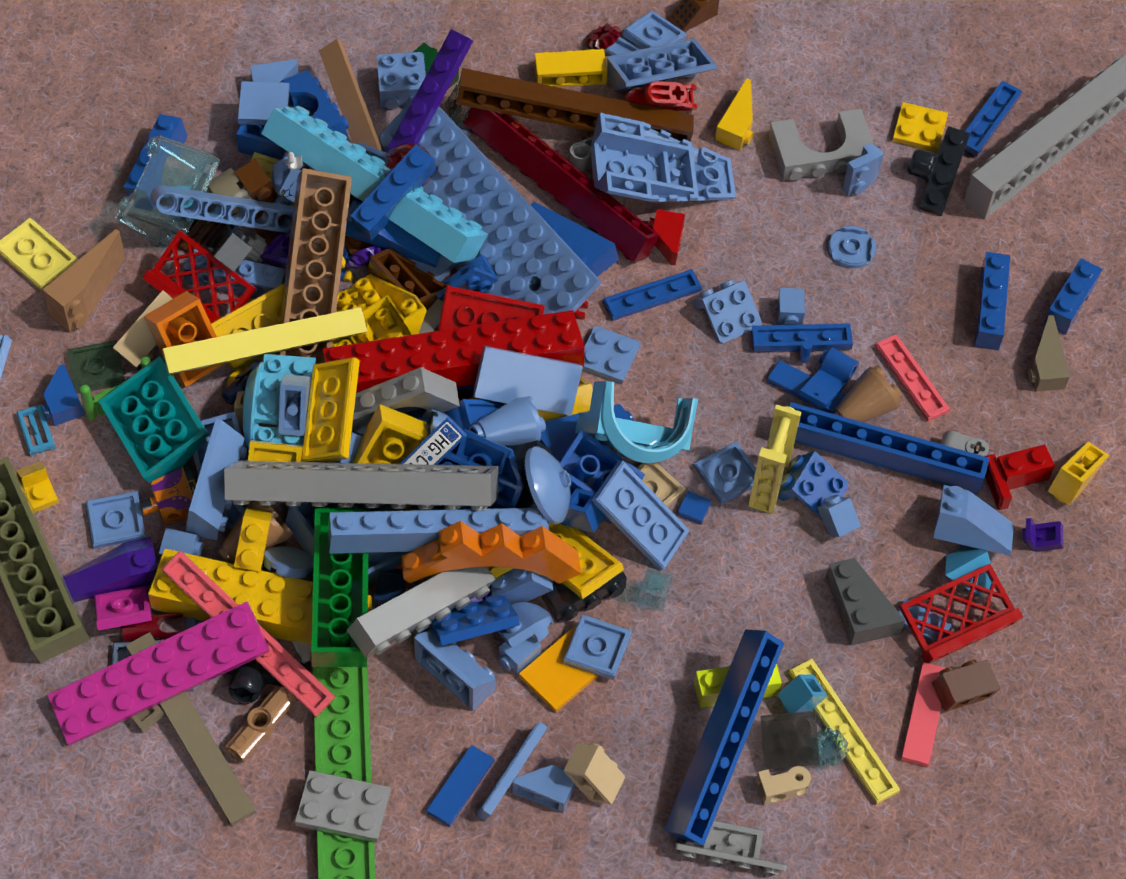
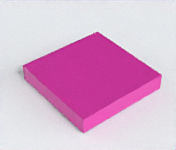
M147 586L95 595L94 603L98 631L152 621Z

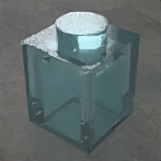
M647 568L640 589L638 604L664 611L671 590L673 576Z

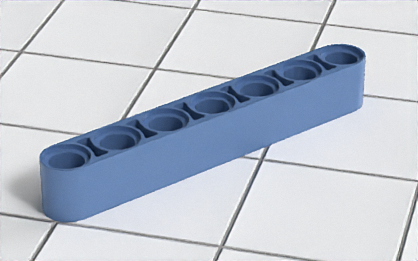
M164 185L155 187L151 192L152 203L163 214L288 233L291 230L294 206ZM163 196H169V200L166 203L159 204ZM193 199L190 207H183L187 200ZM217 203L213 211H207L211 204ZM240 207V211L237 214L231 215L234 208ZM259 211H263V215L260 218L255 219V214ZM286 214L285 220L278 222L279 217Z

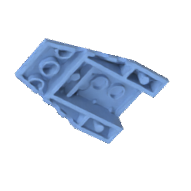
M604 113L598 115L590 148L595 188L605 193L649 202L713 201L736 198L730 158L704 147L701 150L692 146V142L685 139L682 141L670 137L671 133L664 130L657 132L650 129L651 125L645 122Z

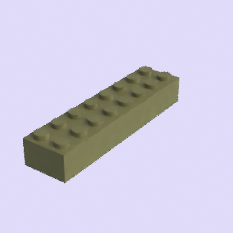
M5 457L0 460V577L29 646L39 662L43 663L90 640V637L17 471L9 458Z

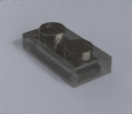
M456 85L445 102L447 115L458 126L461 121L464 122L466 120L469 109L468 106L456 104L458 85Z

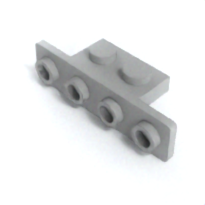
M714 820L704 847L676 842L675 849L680 850V855L696 858L698 853L708 855L707 860L716 863H724V859L735 861V866L751 869L752 864L763 866V872L779 874L780 870L786 871L787 868L786 863L759 858L764 830Z

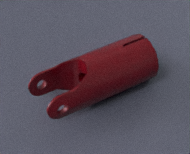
M183 614L152 615V621L122 626L124 642H132L149 632L154 639L170 638L183 631L164 632L159 629L160 625L167 619L181 618Z

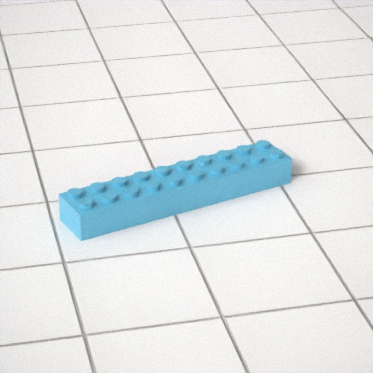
M287 106L284 108H274L261 134L286 151L293 152L295 157L302 155V161L316 171L351 176L350 193L362 202L393 170L386 167L382 159L375 156L371 157L365 153L366 149L364 147L347 141V137L338 131L333 132L327 128L328 124L323 120L314 119L309 116V111L300 106L294 108ZM422 186L410 191L392 212L389 220L453 263L474 260L488 235L481 230L482 226L472 220H466L462 217L463 214L459 210L446 207L442 204V199L432 194L428 195L423 191L424 188Z

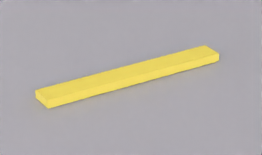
M359 307L163 348L162 352L168 375L360 335L366 333L367 328L362 309Z

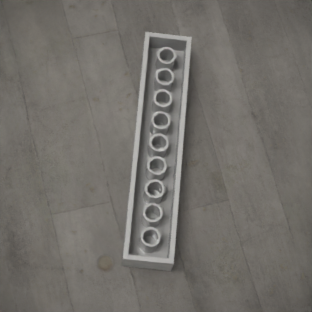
M1126 54L1122 58L1117 57L1108 69H1102L1091 82H1085L1076 94L1071 93L1062 105H1056L1045 118H1039L1030 130H1024L1016 141L1007 143L1002 152L998 155H992L984 166L975 168L969 177L971 180L965 190L966 197L964 203L986 219L1126 108Z
M236 461L224 468L225 500H233L235 505L249 504V501H259V505H275V501H286L287 506H300L302 502H312V506L324 507L328 506L329 502L338 503L339 507H354V503H365L366 508L381 507V504H391V508L401 509L407 508V504L418 505L419 509H433L434 505H444V509L457 510L460 509V506H471V510H487V506H491L498 498V466Z

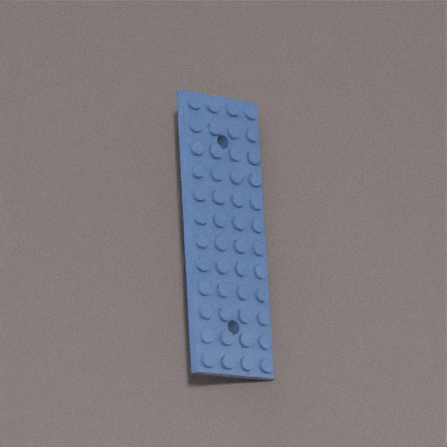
M414 97L378 136L383 152L388 148ZM438 107L418 144L421 149L435 159L436 171L422 185L423 191L428 195L432 194L442 199V204L446 207L459 210L463 214V218L480 224L482 226L481 230L488 234L476 258L480 255L486 256L498 281L485 293L545 305L544 314L573 310L575 313L602 282L451 118ZM473 260L458 262L454 267L459 271Z

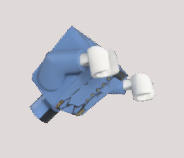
M287 151L283 159L273 164L272 185L277 193H279L273 203L290 205L291 202H294L298 174L303 168L315 170L302 161V155L295 157L293 152Z

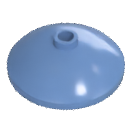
M538 446L530 448L525 457V470L533 499L539 511L551 524L561 523L564 521L569 509L571 496L570 476L566 470L564 471L559 461L547 450Z

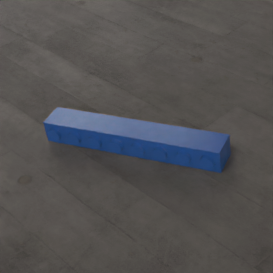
M790 403L789 407L801 412L795 443L940 484L958 486L972 493L979 494L989 457L796 403Z
M745 629L664 829L665 832L681 841L704 846L784 646L783 641L767 631Z

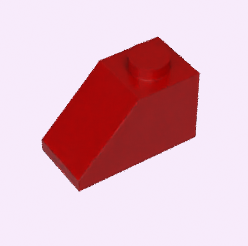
M657 209L655 218H650L649 227L660 235L655 246L671 265H676L685 214Z

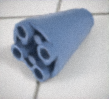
M531 396L516 398L469 427V431L508 448L536 440L540 441L541 432L546 430L545 421L542 417H539Z

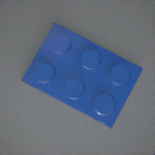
M492 595L483 601L470 602L461 610L456 608L450 610L451 613L441 621H437L436 618L430 621V627L441 646L520 625L518 614L505 595Z

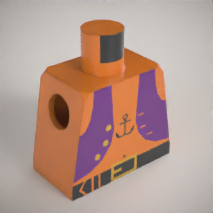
M186 465L151 482L153 497L139 501L143 515L159 511L163 524L188 519V512L196 484L189 465Z

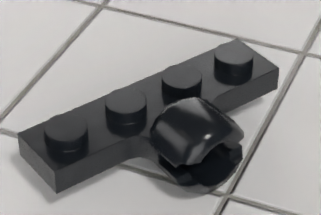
M948 126L938 152H931L922 148L914 150L908 166V173L927 182L919 209L942 216L970 133Z
M256 659L226 672V674L232 675L228 689L229 694L240 703L249 704L256 701L260 696L263 686L266 684L284 687ZM301 663L310 672L311 665Z

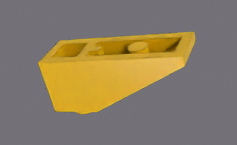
M746 78L718 124L715 137L716 141L740 151L744 144H750L754 134L751 131L753 121L751 80Z
M1087 442L1060 469L1048 492L1054 495L1058 501L1070 505L1081 494L1107 460L1109 454Z

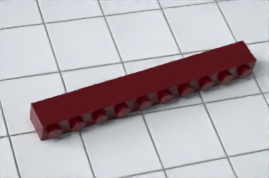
M470 108L463 123L470 128L473 134L483 138L490 148L497 150L506 161L516 165L523 175L537 182L539 188L548 191L554 196L556 202L570 209L571 213L586 222L592 231L615 243V247L623 253L626 259L636 262L648 258L660 236L656 231L610 194L595 188L594 182L512 115Z

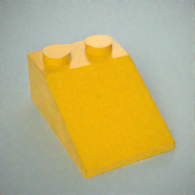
M379 404L367 425L353 463L400 464L429 435L426 422Z

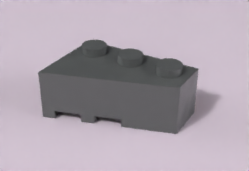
M855 558L829 564L826 579L851 646L901 634L905 623L904 618Z

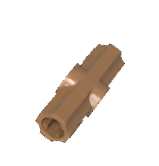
M276 686L259 707L249 712L247 721L225 746L226 751L237 761L244 763L261 742L271 736L274 727L296 702L295 697L284 687ZM259 721L267 722V724L262 727L255 726V724Z

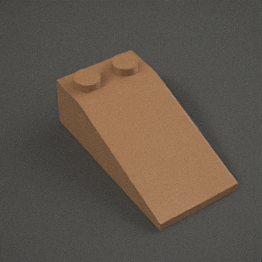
M115 229L43 289L49 316L70 333L74 329H79L85 325L87 318H89L125 260L119 230Z

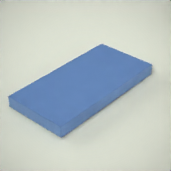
M483 346L472 396L507 404L516 398L531 396L536 409L572 416L583 366L581 364Z
M624 461L616 463L591 500L647 559L660 570L665 569L690 531Z

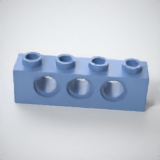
M204 255L195 256L197 270L208 268L207 258ZM190 257L187 258L184 272L191 271ZM243 260L235 272L256 287L251 298L257 299L284 284L286 269ZM214 270L215 284L226 282L224 270ZM208 272L197 274L200 287L210 285ZM192 275L185 276L186 284L193 285ZM241 283L232 285L233 294L242 296L247 289ZM227 286L216 288L218 291L228 292Z

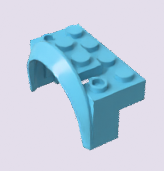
M264 354V361L252 370L247 380L243 405V433L248 454L251 440L303 446L304 436L278 434L280 384L284 375L309 376L311 387L313 365L317 364L316 358ZM259 423H262V424H275V425H278V426H277V427H263V426H259L258 424H259Z
M596 381L593 385L590 411L578 413L575 433L583 430L597 441H607L608 448L616 449V454L624 455L631 460L642 463L661 462L679 454L680 450H690L698 399L677 398L673 428L615 418L614 382Z

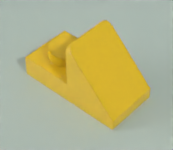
M41 461L16 470L34 512L59 503L46 468Z

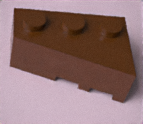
M388 248L370 257L367 276L371 274L415 294L427 311L438 299L436 294L450 285L449 283L444 285L434 278L435 275L431 272L425 273L415 267V262L392 248Z

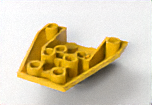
M370 274L365 278L359 279L348 289L339 292L336 312L361 307L367 332L333 340L332 347L419 334L427 310L415 294Z

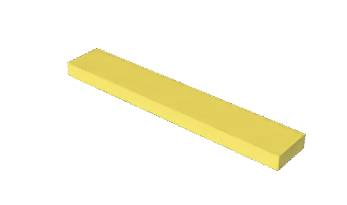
M810 659L790 669L789 674L793 679L799 674H813L828 695L813 710L875 804L877 805L899 793V787L814 660Z

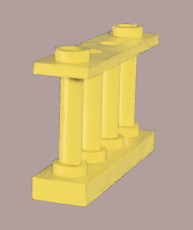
M780 405L775 407L767 448L762 447L758 457L748 507L771 514L774 513L784 467H789L801 417V412L796 411L792 407Z

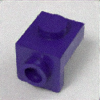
M1026 518V528L1022 529L1024 543H1028L1032 551L1064 549L1063 525L1061 521L1035 524L1032 518Z

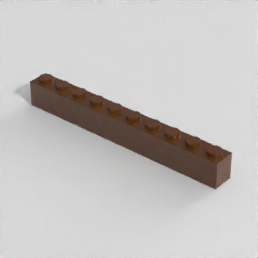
M462 68L456 104L592 132L595 131L598 115L604 113L645 122L651 125L650 129L657 132L661 130L671 133L670 137L679 141L683 139L691 141L693 135L694 115Z

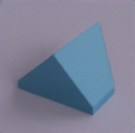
M964 545L946 555L945 575L955 580L991 564L988 552ZM985 572L978 576L976 585L989 589L991 580ZM974 590V594L976 596L982 594V592Z

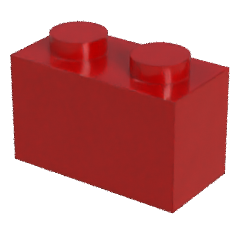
M1045 444L998 456L997 458L1009 490L1049 480L1055 467Z

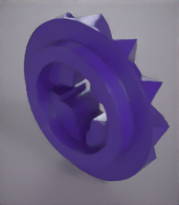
M377 246L360 250L349 256L350 259L346 261L347 266L350 269H357L369 265L370 257L384 250L383 248H377Z

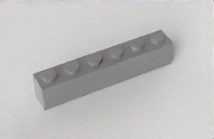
M469 567L442 572L358 617L347 631L365 657L374 652L380 655L391 647L390 643L396 641L399 644L411 636L410 632L417 630L419 633L431 625L430 621L435 618L437 621H441L455 607L457 610H461L471 602L470 599L476 597L477 600L484 597L490 592L488 587L496 579L487 567Z

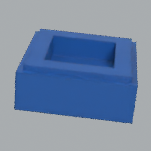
M688 491L680 506L678 516L702 525L712 500Z

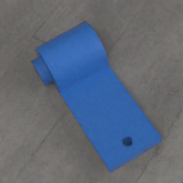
M833 347L829 351L826 349L819 360V363L822 364L819 371L799 391V395L810 400L811 404L814 405L816 403L823 408H826L848 384L859 365V361Z

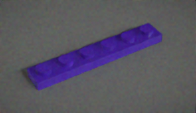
M450 29L385 153L398 157L395 165L415 145L419 144L473 43V40L453 29Z

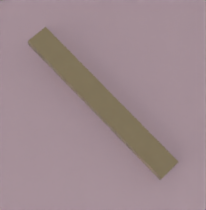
M149 632L127 644L126 648L130 655H134L157 643ZM186 692L161 703L162 710L230 825L233 826L255 814L254 806Z

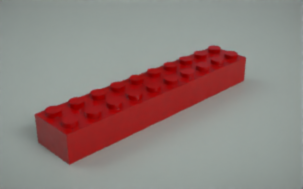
M569 310L323 348L324 363L353 357L360 360L356 393L421 367L456 382V387L474 385L483 346L581 364L583 367L585 346L574 311Z

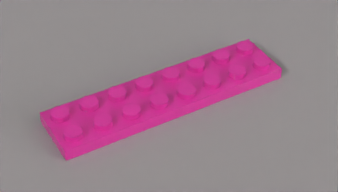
M247 601L50 693L48 697L68 745H72L269 653L270 650L253 610Z

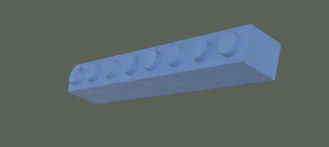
M538 508L329 513V554L413 551L438 539L440 530L458 521L464 522L478 533H482L502 523L519 536L541 526L547 529L548 527L547 520Z

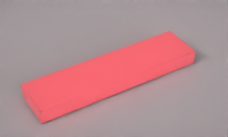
M897 334L875 343V348L927 422L949 412L950 408Z
M925 662L922 664L901 757L902 761L924 767L929 765L942 705L932 682L940 676L939 672L945 669L944 667Z

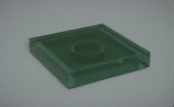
M117 340L67 349L73 386L77 394L80 393L79 389L82 385H88L90 391L115 387L125 381L121 357L113 350V347L118 342Z

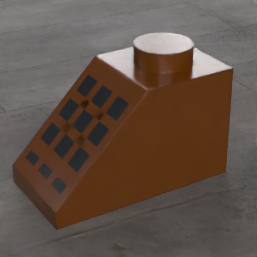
M682 0L667 20L683 32H686L718 14L719 0Z

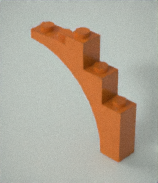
M458 521L440 530L438 539L401 556L403 578L409 583L449 570L487 566L527 570L546 576L559 584L581 574L578 551L544 526L519 536L502 523L482 533H478L464 522Z

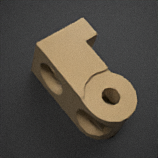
M795 766L788 772L773 776L770 775L768 769L759 771L755 782L763 805L805 794L811 781V774L806 768L801 766Z

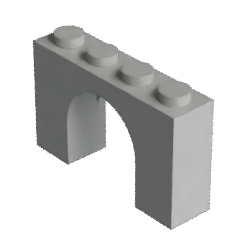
M862 109L839 112L836 126L843 145L839 149L827 153L813 151L803 144L794 119L771 122L769 138L782 179L799 180L805 176L813 175L814 177H820L825 173L846 172L848 162L861 157L863 146L874 144Z
M421 367L358 392L355 398L352 430L364 435L367 425L379 404L391 409L420 407L442 413L457 408L460 405L456 382Z

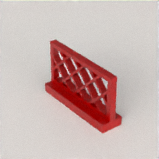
M180 230L152 271L147 270L142 277L158 291L162 292L163 290L173 299L188 291L189 293L194 292L195 296L201 301L200 291L211 289L212 302L202 303L211 324L222 318L219 316L218 305L229 303L231 313L244 306L256 289L255 286L235 271L233 272L208 250ZM182 239L188 243L189 254L178 255L177 246ZM204 255L207 258L208 268L197 270L195 256ZM190 257L191 271L181 273L179 259ZM174 260L175 274L166 275L161 271L166 262ZM214 270H224L226 282L215 284ZM208 272L210 285L199 287L197 274ZM192 275L194 288L184 289L181 277ZM241 283L247 289L241 297L234 298L232 285ZM227 286L229 299L217 301L216 288Z
M991 564L983 566L899 606L903 617L923 652L922 659L925 663L929 664L1009 627L1023 618L1020 609L1014 608ZM985 572L991 580L989 589L976 585L978 576ZM961 584L970 588L967 600L954 595L957 585ZM974 590L987 594L985 606L971 602ZM940 595L948 598L945 610L931 606L934 596ZM992 596L1001 599L1006 609L1000 612L990 609L989 605ZM952 600L965 605L962 617L949 612ZM914 605L924 608L925 613L922 621L913 618L908 608ZM969 607L983 611L979 622L966 619ZM929 611L943 615L940 627L926 623ZM947 617L960 622L957 632L953 633L944 629ZM924 628L938 632L934 643L927 645L922 636Z

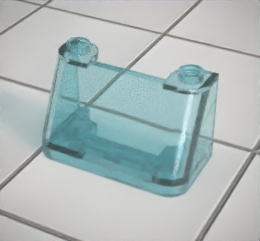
M158 135L148 141L145 148L148 150L147 156L150 157L134 192L120 200L117 206L119 212L116 219L167 248L179 230L185 234L187 233L194 219L161 213L151 201L152 190L157 186L164 185L206 192L220 159L211 153ZM163 196L159 204L166 203L169 200V196ZM193 199L187 200L183 207H190Z

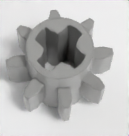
M257 234L253 238L247 235L250 239L248 243L252 250L244 260L261 263L263 260L259 256L263 254L267 243L265 239Z

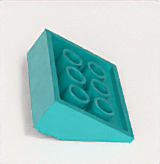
M161 356L98 401L142 477L149 483L183 467L209 435L173 374L168 375L165 361Z

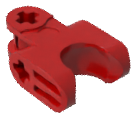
M654 81L646 84L644 88L635 87L628 90L625 94V101L673 111L697 110V104H694L693 91H696V85Z

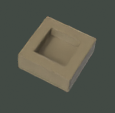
M156 705L132 716V719L145 732L164 717L165 714Z

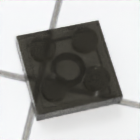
M815 711L760 716L765 770H790L795 766L804 768L821 767Z

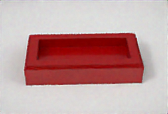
M995 454L987 455L986 457H989V462L985 474L986 482L997 509H1008L1012 499L1011 492Z

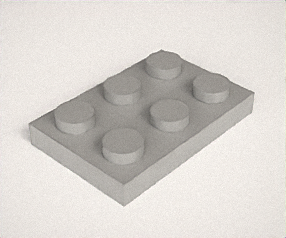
M309 770L295 824L299 827L378 843L391 794V787Z

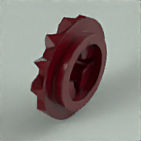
M606 23L604 26H599L596 30H592V33L587 36L585 43L589 49H607L618 40L621 30L615 23Z

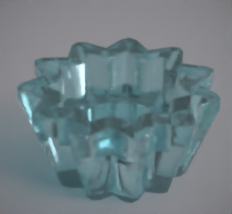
M827 727L825 732L819 730L818 737L812 739L815 746L811 749V752L815 753L814 760L821 761L822 766H835L847 757L846 753L849 752L847 748L848 742L839 730L833 731L830 727Z

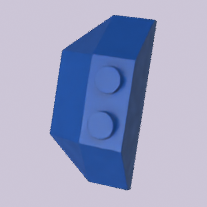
M464 429L463 431L467 436L437 465L498 466V498L495 503L506 508H516L524 488V483L513 450Z

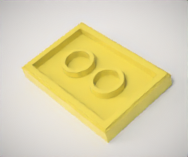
M32 218L27 219L0 240V256L41 292L79 260Z

